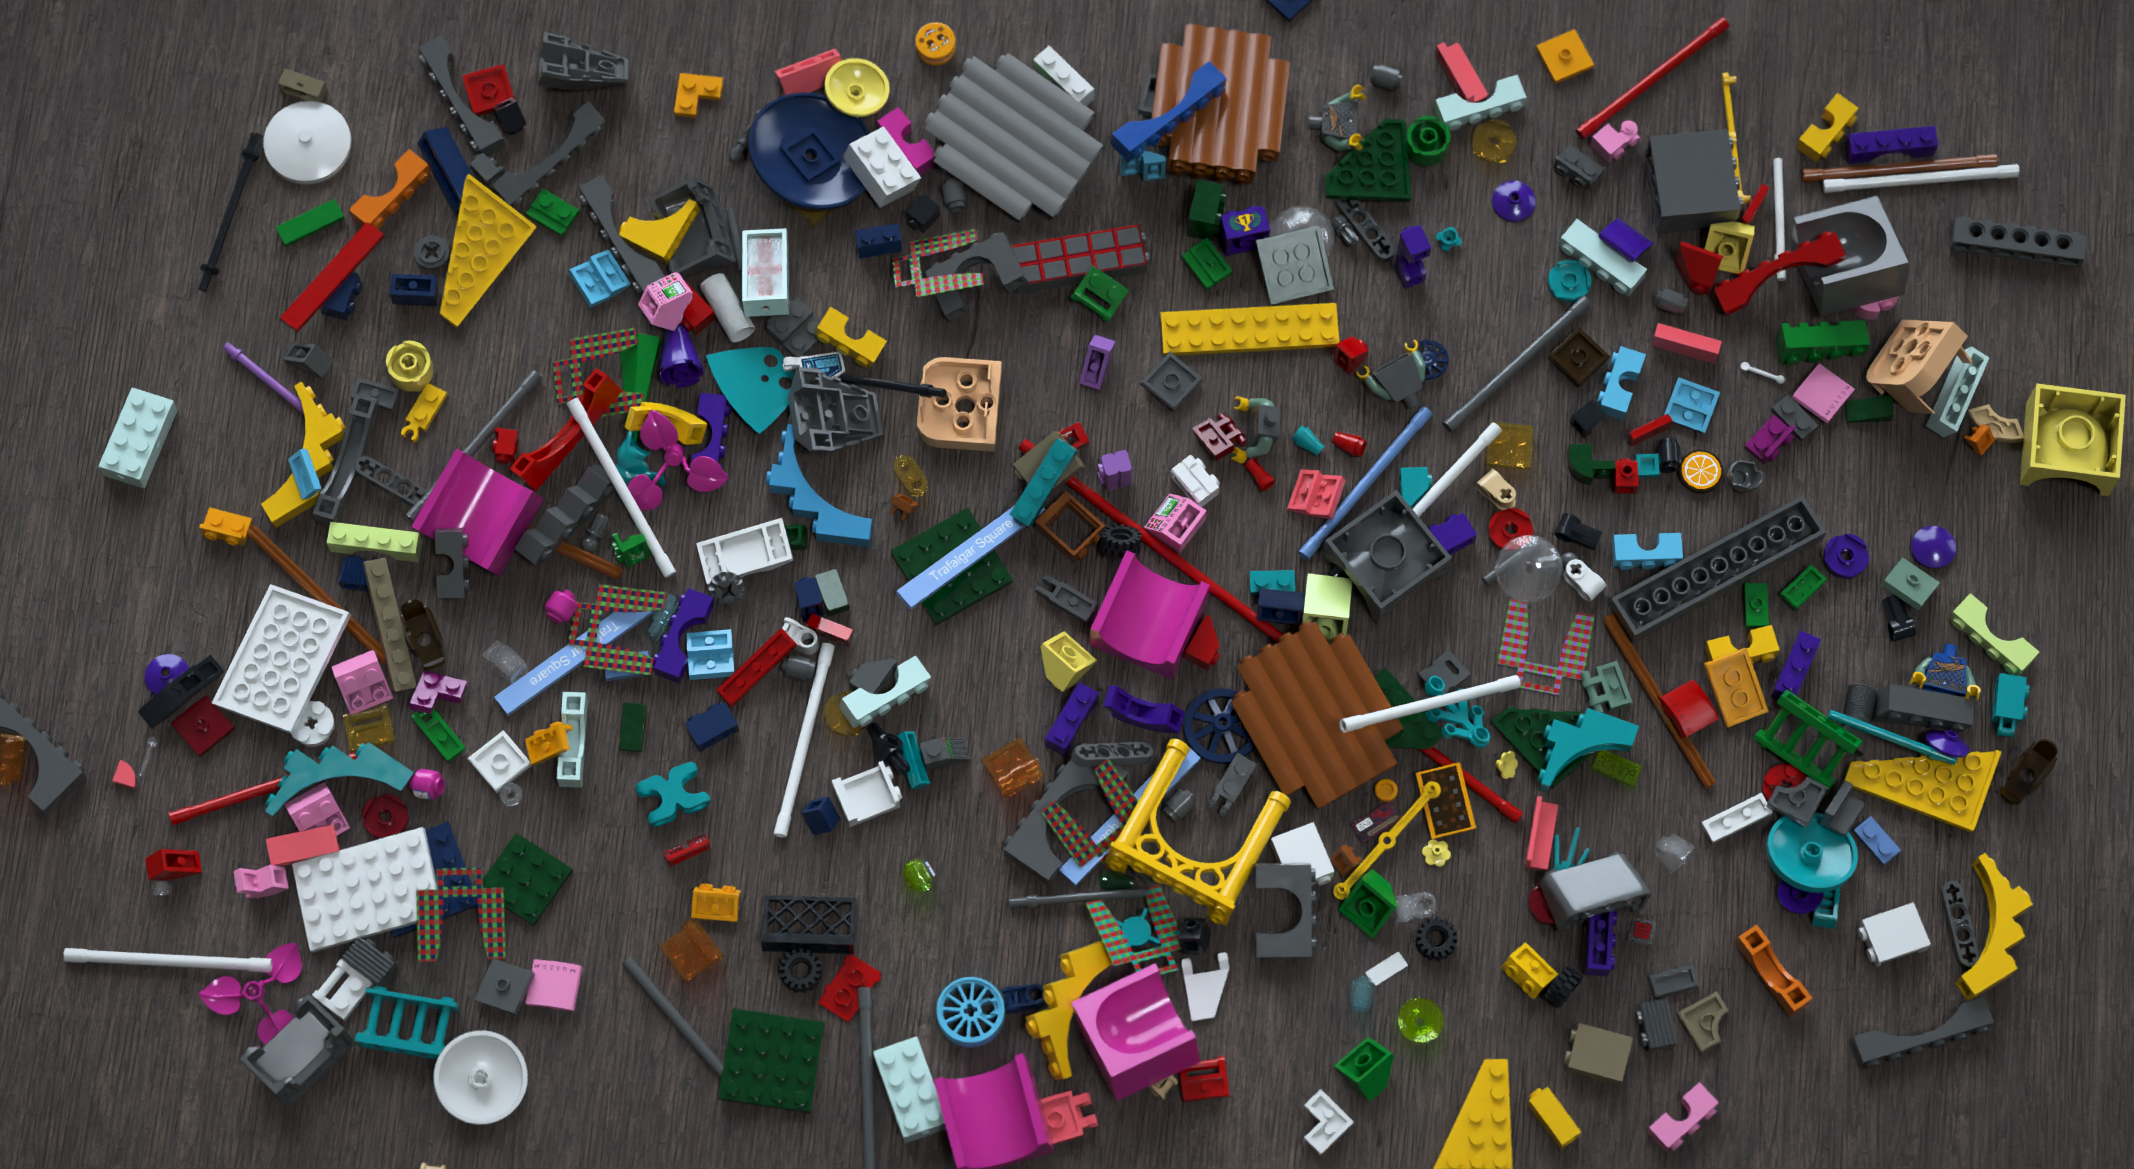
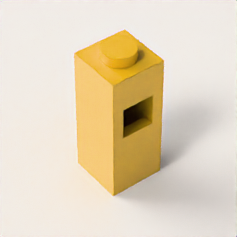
M1548 1087L1543 1091L1539 1088L1529 1095L1531 1099L1527 1106L1560 1150L1580 1136V1129Z

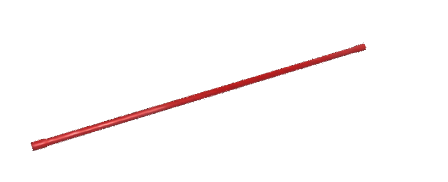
M1025 439L1018 450L1026 454L1035 445ZM1075 476L1065 483L1118 524H1124V527L1130 525L1132 529L1137 528L1141 532L1142 542L1198 584L1201 581L1210 584L1209 592L1276 643L1280 642L1278 638L1284 635L1281 631L1266 620L1258 621L1256 619L1257 613ZM1432 747L1430 750L1418 749L1441 767L1455 764V762L1435 747ZM1462 768L1466 786L1497 808L1500 813L1516 824L1523 815L1522 811L1510 802L1502 799Z

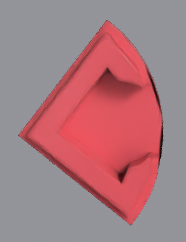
M120 760L113 782L136 789L137 780L133 769L128 763Z

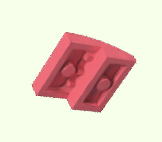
M1301 469L1287 509L1311 517L1333 519L1346 480L1343 476L1323 475L1319 470Z

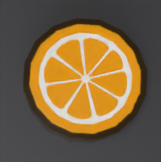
M1695 450L1683 457L1678 476L1683 486L1690 489L1689 491L1705 494L1712 492L1720 484L1723 477V466L1715 454L1707 450Z

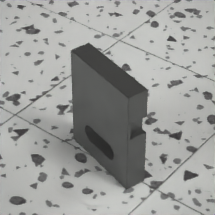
M1449 649L1434 660L1428 668L1426 667L1418 673V677L1424 684L1431 676L1440 677L1445 683L1443 690L1445 694L1450 693L1471 675ZM1445 663H1450L1459 674H1453Z

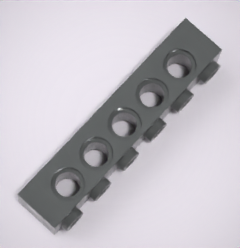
M1962 216L1956 217L1952 224L1949 250L2080 268L2085 260L2087 236L2081 235L2078 232L2065 233L2059 232L2056 229L2043 230L2037 229L2035 226H2015V224L2008 222L2000 224L1993 223V221L1987 219L1979 221ZM1970 232L1977 233L1979 237H1973ZM1992 235L1999 236L2001 240H1995ZM2014 238L2020 239L2023 243L2015 242ZM2035 241L2042 242L2044 246L2037 245ZM2057 244L2064 245L2066 249H2060Z

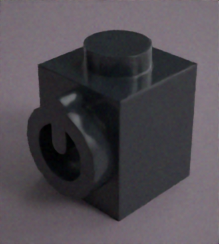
M1184 918L1178 935V941L1183 954H1205L1211 936L1206 918Z

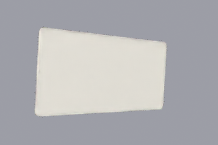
M1397 952L1366 971V974L1373 985L1376 986L1408 965L1401 954Z

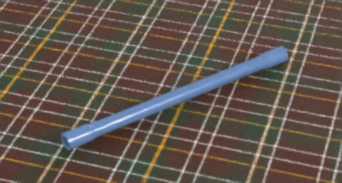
M1422 406L1410 420L1408 426L1337 507L1333 519H1327L1314 536L1309 538L1298 551V554L1303 559L1308 561L1321 546V543L1414 434L1430 419L1433 414L1428 408Z

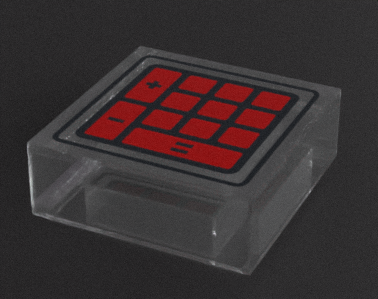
M1633 917L1628 941L1651 946L1656 922Z

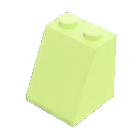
M1308 574L1302 624L1310 621L1311 624L1316 622L1329 645L1333 643L1331 639L1343 633L1346 636L1352 580L1350 578Z

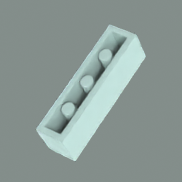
M1576 219L1561 237L1559 243L1561 250L1566 255L1575 257L1584 268L1593 270L1602 281H1608L1617 292L1629 297L1645 278L1647 269L1636 261L1632 262L1600 239L1598 237L1599 234Z
M1973 347L1965 349L1973 361L1972 364L1962 363L1959 357L1956 356L1933 411L1935 413L1930 415L1926 426L1942 437L1958 431L1989 360V357Z

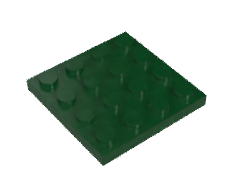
M967 507L890 550L891 555L909 582L982 529ZM993 550L921 603L937 626L1012 584L1013 579L995 550Z
M733 1008L718 1100L810 1114L824 1022Z

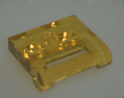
M387 703L380 705L381 707L354 714H343L351 753L356 752L362 743L366 745L367 742H370L377 747L396 742ZM383 716L381 721L356 727L352 725L355 722Z

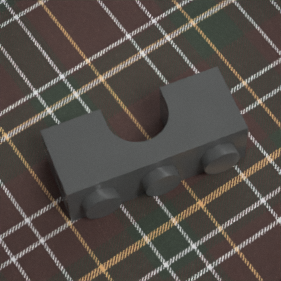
M437 528L435 531V554H446L454 562L453 570L439 572L436 576L437 598H465L467 592H470V578H466V570H469L470 562L469 556H465V547L469 546V536L464 533V528Z

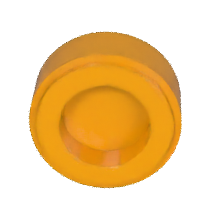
M1382 779L1375 786V796L1383 803L1392 802L1397 796V785L1390 779Z

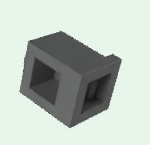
M484 153L476 155L470 163L474 175L488 189V186L504 173V168L501 165L499 166L492 157L488 158Z

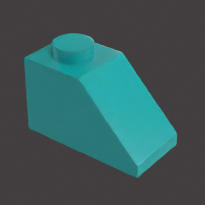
M1427 467L1400 468V495L1411 508L1428 492V488H1432V474H1428Z

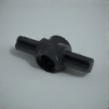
M876 722L868 725V733L875 741L874 747L876 750L874 754L876 758L883 761V763L893 764L900 775L908 773L911 768L902 756V740L894 734H885Z

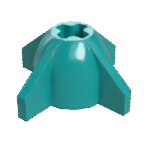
M1144 908L1141 917H1130L1124 923L1116 920L1130 947L1133 949L1141 948L1146 943L1159 946L1161 941L1150 936V925L1144 919L1148 911L1146 908Z

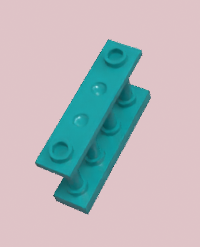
M382 986L366 988V994L369 998H373L367 1029L363 1033H356L355 1043L357 1046L437 1060L445 1048L443 1043L450 1011L459 1013L460 1007L458 1003L448 997H442L441 1000L390 992ZM382 1000L396 1002L389 1034H386V1037L377 1036L375 1032ZM405 1004L418 1006L412 1038H409V1041L401 1040L398 1036ZM427 1008L441 1010L435 1040L431 1044L422 1043L423 1041L421 1040Z

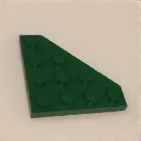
M1384 119L1364 138V141L1360 142L1363 146L1360 151L1354 148L1338 165L1330 170L1323 179L1325 199L1410 202L1412 196L1409 157L1406 148V119Z
M1385 667L1374 676L1392 708L1416 702ZM1426 711L1398 718L1404 730L1385 740L1388 748L1430 750L1443 738L1442 729L1436 722L1429 721L1426 717Z
M1508 707L1492 720L1491 724L1526 762L1540 774L1541 769L1546 770L1549 763L1544 761L1549 747L1545 746L1547 739L1543 738L1547 725L1552 726L1554 719L1577 727L1576 724L1580 713L1584 715L1585 713L1576 711L1556 712L1532 708L1527 710L1518 709V707ZM1596 752L1583 755L1569 763L1556 776L1550 787L1554 789Z

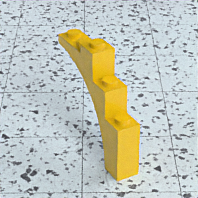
M301 381L294 387L300 397L305 415L303 449L308 450L316 475L319 478L333 470L331 462L334 459L327 448L344 438L342 430L346 429L340 417L335 419L332 413L327 415L321 404H315L313 399L316 398L313 390L310 386L305 388ZM292 472L283 486L274 495L261 503L275 528L314 506L317 503L318 494L321 490L310 499H302Z
M1986 853L1979 856L1972 863V867L1981 880L1987 896L1989 932L1985 947L1978 961L1955 982V985L1967 1002L2007 979L2018 969L2015 960L2006 951L2019 944L2025 937L2022 927L2014 919L2024 914L2033 905L2029 894L2023 891L2020 886L2013 890L2011 889L2007 878L2000 874L1996 863Z
M1102 940L1059 955L1061 959L1060 967L1063 973L1066 974V978L1044 985L1043 997L1049 1008L1026 1016L1027 1031L1032 1036V1039H1042L1041 1047L1048 1057V1068L1055 1080L1066 1079L1072 1076L1067 1045L1069 1024L1073 1014L1072 1002L1080 998L1084 989L1096 975L1112 965Z

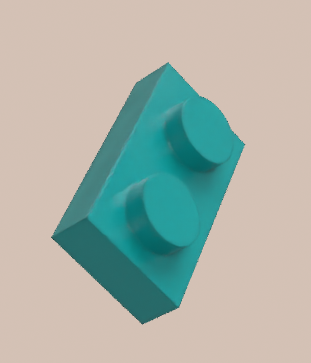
M1294 570L1249 572L1250 595H1259L1260 588L1295 592Z

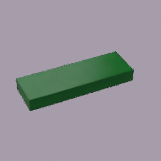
M333 199L276 226V229L285 247H288L345 220V217L336 199Z

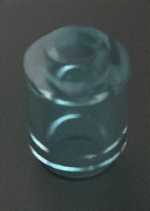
M1359 976L1357 980L1352 981L1349 1001L1352 1010L1368 1012L1372 1006L1375 983L1371 982V978Z

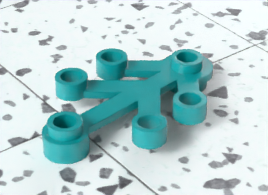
M1431 676L1425 683V692L1429 696L1445 694L1443 692L1445 683L1440 677ZM1466 700L1458 702V707L1455 704L1445 706L1449 712L1435 708L1428 710L1426 713L1427 719L1431 722H1437L1441 719L1464 727V729L1456 728L1453 724H1446L1441 730L1443 737L1446 739H1452L1454 736L1468 739L1477 748H1485L1489 744L1490 733L1483 727L1482 723L1484 711L1478 705H1474L1468 712ZM1468 715L1473 720V724L1468 720Z

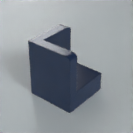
M829 796L810 800L801 813L813 835L831 832L840 820V816Z

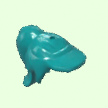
M629 430L626 439L617 451L616 468L626 486L637 475L644 474L650 480H653L658 472L649 471L648 465L643 458L649 456L650 452L636 445L637 441L634 439L635 432ZM664 473L657 481L663 487L666 484Z

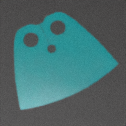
M755 347L706 355L713 376L724 396L735 411L758 434L773 423L789 405L788 396L790 389L781 388L779 379L788 377L793 382L795 373L793 371H784V356L778 349ZM765 356H775L777 358V365L775 367L766 366L764 363ZM763 375L768 376L769 380L767 382L761 380Z

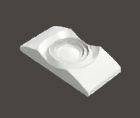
M782 518L696 543L708 586L712 578L721 572H733L742 578L757 572L771 571L793 561Z

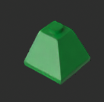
M1372 869L1360 878L1338 910L1374 939L1398 905L1390 883Z
M1367 1037L1336 1063L1334 1067L1359 1095L1370 1102L1387 1087L1394 1055L1376 1041Z

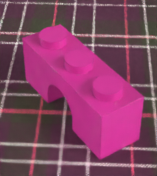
M899 107L877 121L878 129L885 127L919 175L937 164L934 162L936 157L933 156L935 151L925 139L916 144H908L903 140L906 135L912 132L910 120Z

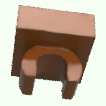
M902 493L894 495L890 502L894 505L891 509L892 515L896 514L898 509L902 510L903 515L900 519L902 521L906 520L909 514L916 512L919 503Z
M1347 844L1341 846L1330 858L1343 877L1348 875L1361 860L1360 856L1356 858L1353 854L1354 848L1348 847Z

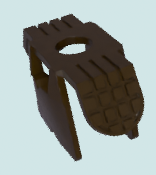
M417 599L405 602L401 608L402 615L400 616L406 643L416 658L420 657L424 670H430L444 664L446 661L441 651V648H443V638L433 613L427 605L423 606V603ZM422 633L430 634L432 637L430 644L426 646L420 645L418 643L419 635Z
M2041 739L2037 744L2034 741L2013 762L2006 778L2008 782L2000 790L2001 794L2011 802L2019 805L2027 794L2031 795L2036 792L2055 766L2058 753L2055 743L2049 739ZM2023 769L2031 770L2034 774L2033 780L2030 782L2023 781L2020 778V771Z

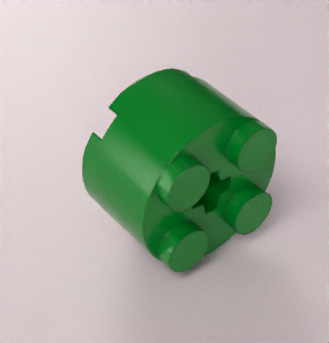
M1435 116L1417 118L1409 126L1406 136V148L1411 162L1422 166H1433L1443 162L1448 153L1451 137L1448 126Z

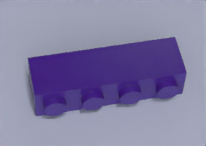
M1464 513L1459 515L1453 514L1446 518L1443 524L1439 526L1434 524L1428 528L1449 555L1474 543L1477 537L1475 530Z

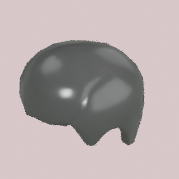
M1744 460L1735 461L1727 470L1728 483L1731 488L1739 493L1752 492L1762 483L1763 472L1757 471L1755 463Z

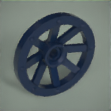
M1224 688L1209 690L1199 695L1190 704L1184 719L1186 741L1200 758L1208 762L1230 764L1237 752L1246 757L1256 746L1248 731L1234 724L1241 722L1238 714L1230 715L1234 708L1231 701L1234 700L1233 695L1238 693V691ZM1214 699H1229L1224 712L1220 711ZM1208 702L1214 716L1199 713L1197 710ZM1193 719L1211 724L1193 734ZM1225 721L1227 724L1222 726L1219 722ZM1213 732L1215 735L1209 750H1206L1197 740ZM1231 732L1249 741L1240 750H1237ZM1221 737H1225L1230 754L1215 753Z

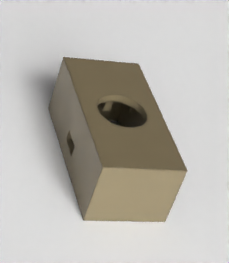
M285 68L278 82L281 93L305 101L323 103L328 91L324 81Z

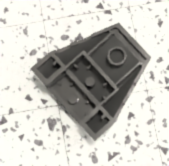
M543 32L538 62V85L548 89L558 88L579 92L628 83V59L602 50V53L590 50V45L585 43L583 46L570 43L571 38Z
M796 368L788 401L795 439L808 450L832 452L883 435L875 393L854 384H845L841 382L840 378H831L824 375L822 370L816 368Z

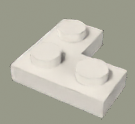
M1321 1089L1304 1105V1108L1319 1122L1304 1137V1140L1321 1156L1354 1122Z

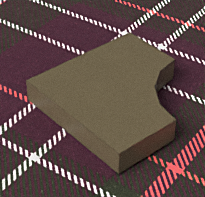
M1716 991L1681 1010L1676 1015L1701 1054L1721 1043L1718 1034V1024L1729 1010Z

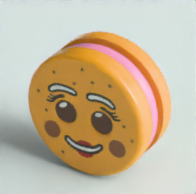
M929 23L923 26L916 35L917 55L923 62L929 65L937 66L947 63L954 56L956 50L955 35L947 25L942 23Z

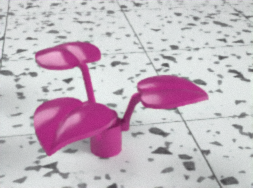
M650 410L641 427V440L645 446L652 450H658L663 447L666 453L664 456L665 463L652 481L648 476L641 474L635 476L627 486L640 510H652L661 503L663 493L661 488L655 485V483L669 465L678 466L682 462L685 471L690 473L687 478L688 485L699 492L713 491L728 480L729 476L722 470L720 465L707 456L695 458L689 468L686 462L687 458L684 457L685 450L683 446L676 444L678 432L675 426L661 413Z
M296 943L281 945L266 956V959H272L271 973L265 972L267 975L272 976L271 978L264 981L260 980L259 983L250 981L241 992V985L235 978L223 976L217 978L200 991V998L206 1006L221 1015H230L237 1012L241 1006L240 998L246 997L252 1002H258L269 1017L260 1021L257 1033L259 1039L265 1045L268 1044L294 1018L289 1012L282 1009L274 1014L271 1013L263 1002L265 997L263 986L274 982L276 978L281 983H290L298 978L302 970V960Z

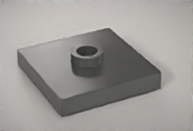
M1169 352L1141 381V386L1175 412L1203 382V378Z
M493 958L474 1000L477 1003L517 1016L535 973Z

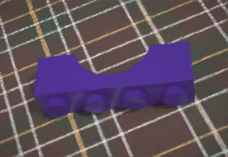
M1935 126L1851 133L1845 142L1848 164L1870 162L1879 156L1890 153L1909 154L1912 158L1930 157L1935 155L1938 148Z
M1421 225L1416 227L1409 226L1400 233L1394 268L1404 289L1425 282L1426 271L1422 259L1430 256L1431 246Z
M700 393L698 418L707 423V427L712 432V439L703 451L691 456V462L699 456H707L720 465V459L725 457L726 445L722 444L723 437L728 436L729 425L725 424L726 416L730 417L731 404L728 403L724 395Z
M690 588L687 589L686 594L681 595L678 602L680 608L677 614L674 613L669 623V626H671L668 634H664L660 644L662 649L659 654L656 653L654 656L653 669L655 675L679 684L681 683L688 667L687 656L679 648L681 636L690 627L707 623L715 605L713 597Z

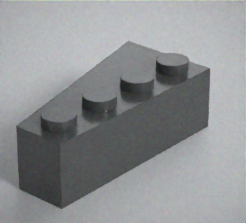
M1889 684L1877 692L1871 722L1949 729L1960 733L1973 725L1974 699L1969 698V700H1966L1965 697Z

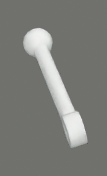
M1747 362L1741 364L1740 369L1743 372L1751 371L1776 380L1778 384H1782L1785 381L1782 375L1775 376L1750 367Z

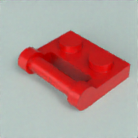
M1217 1056V1059L1200 1061L1179 1072L1183 1102L1230 1096L1224 1056ZM1214 1068L1219 1070V1073L1187 1077V1072Z

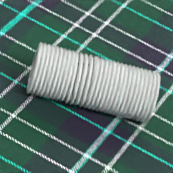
M718 273L704 280L700 289L714 310L730 341L739 342L750 336L754 332L755 326L750 317H745L744 307L725 274Z

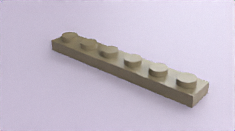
M386 558L365 561L362 563L393 694L414 690L417 686Z

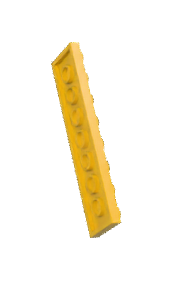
M1336 303L1161 312L1163 356H1166L1169 352L1179 356L1336 347L1339 343Z

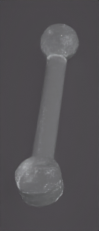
M155 737L148 738L149 746L141 771L136 777L140 782L145 780L146 767L152 749L157 744Z

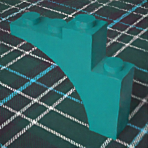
M1587 708L1585 715L1580 713L1576 724L1577 727L1554 719L1552 726L1547 725L1543 738L1547 739L1545 746L1549 747L1544 761L1549 763L1546 770L1541 769L1537 780V782L1541 783L1539 790L1548 793L1551 784L1560 771L1583 755L1602 750H1619L1630 753L1639 726Z

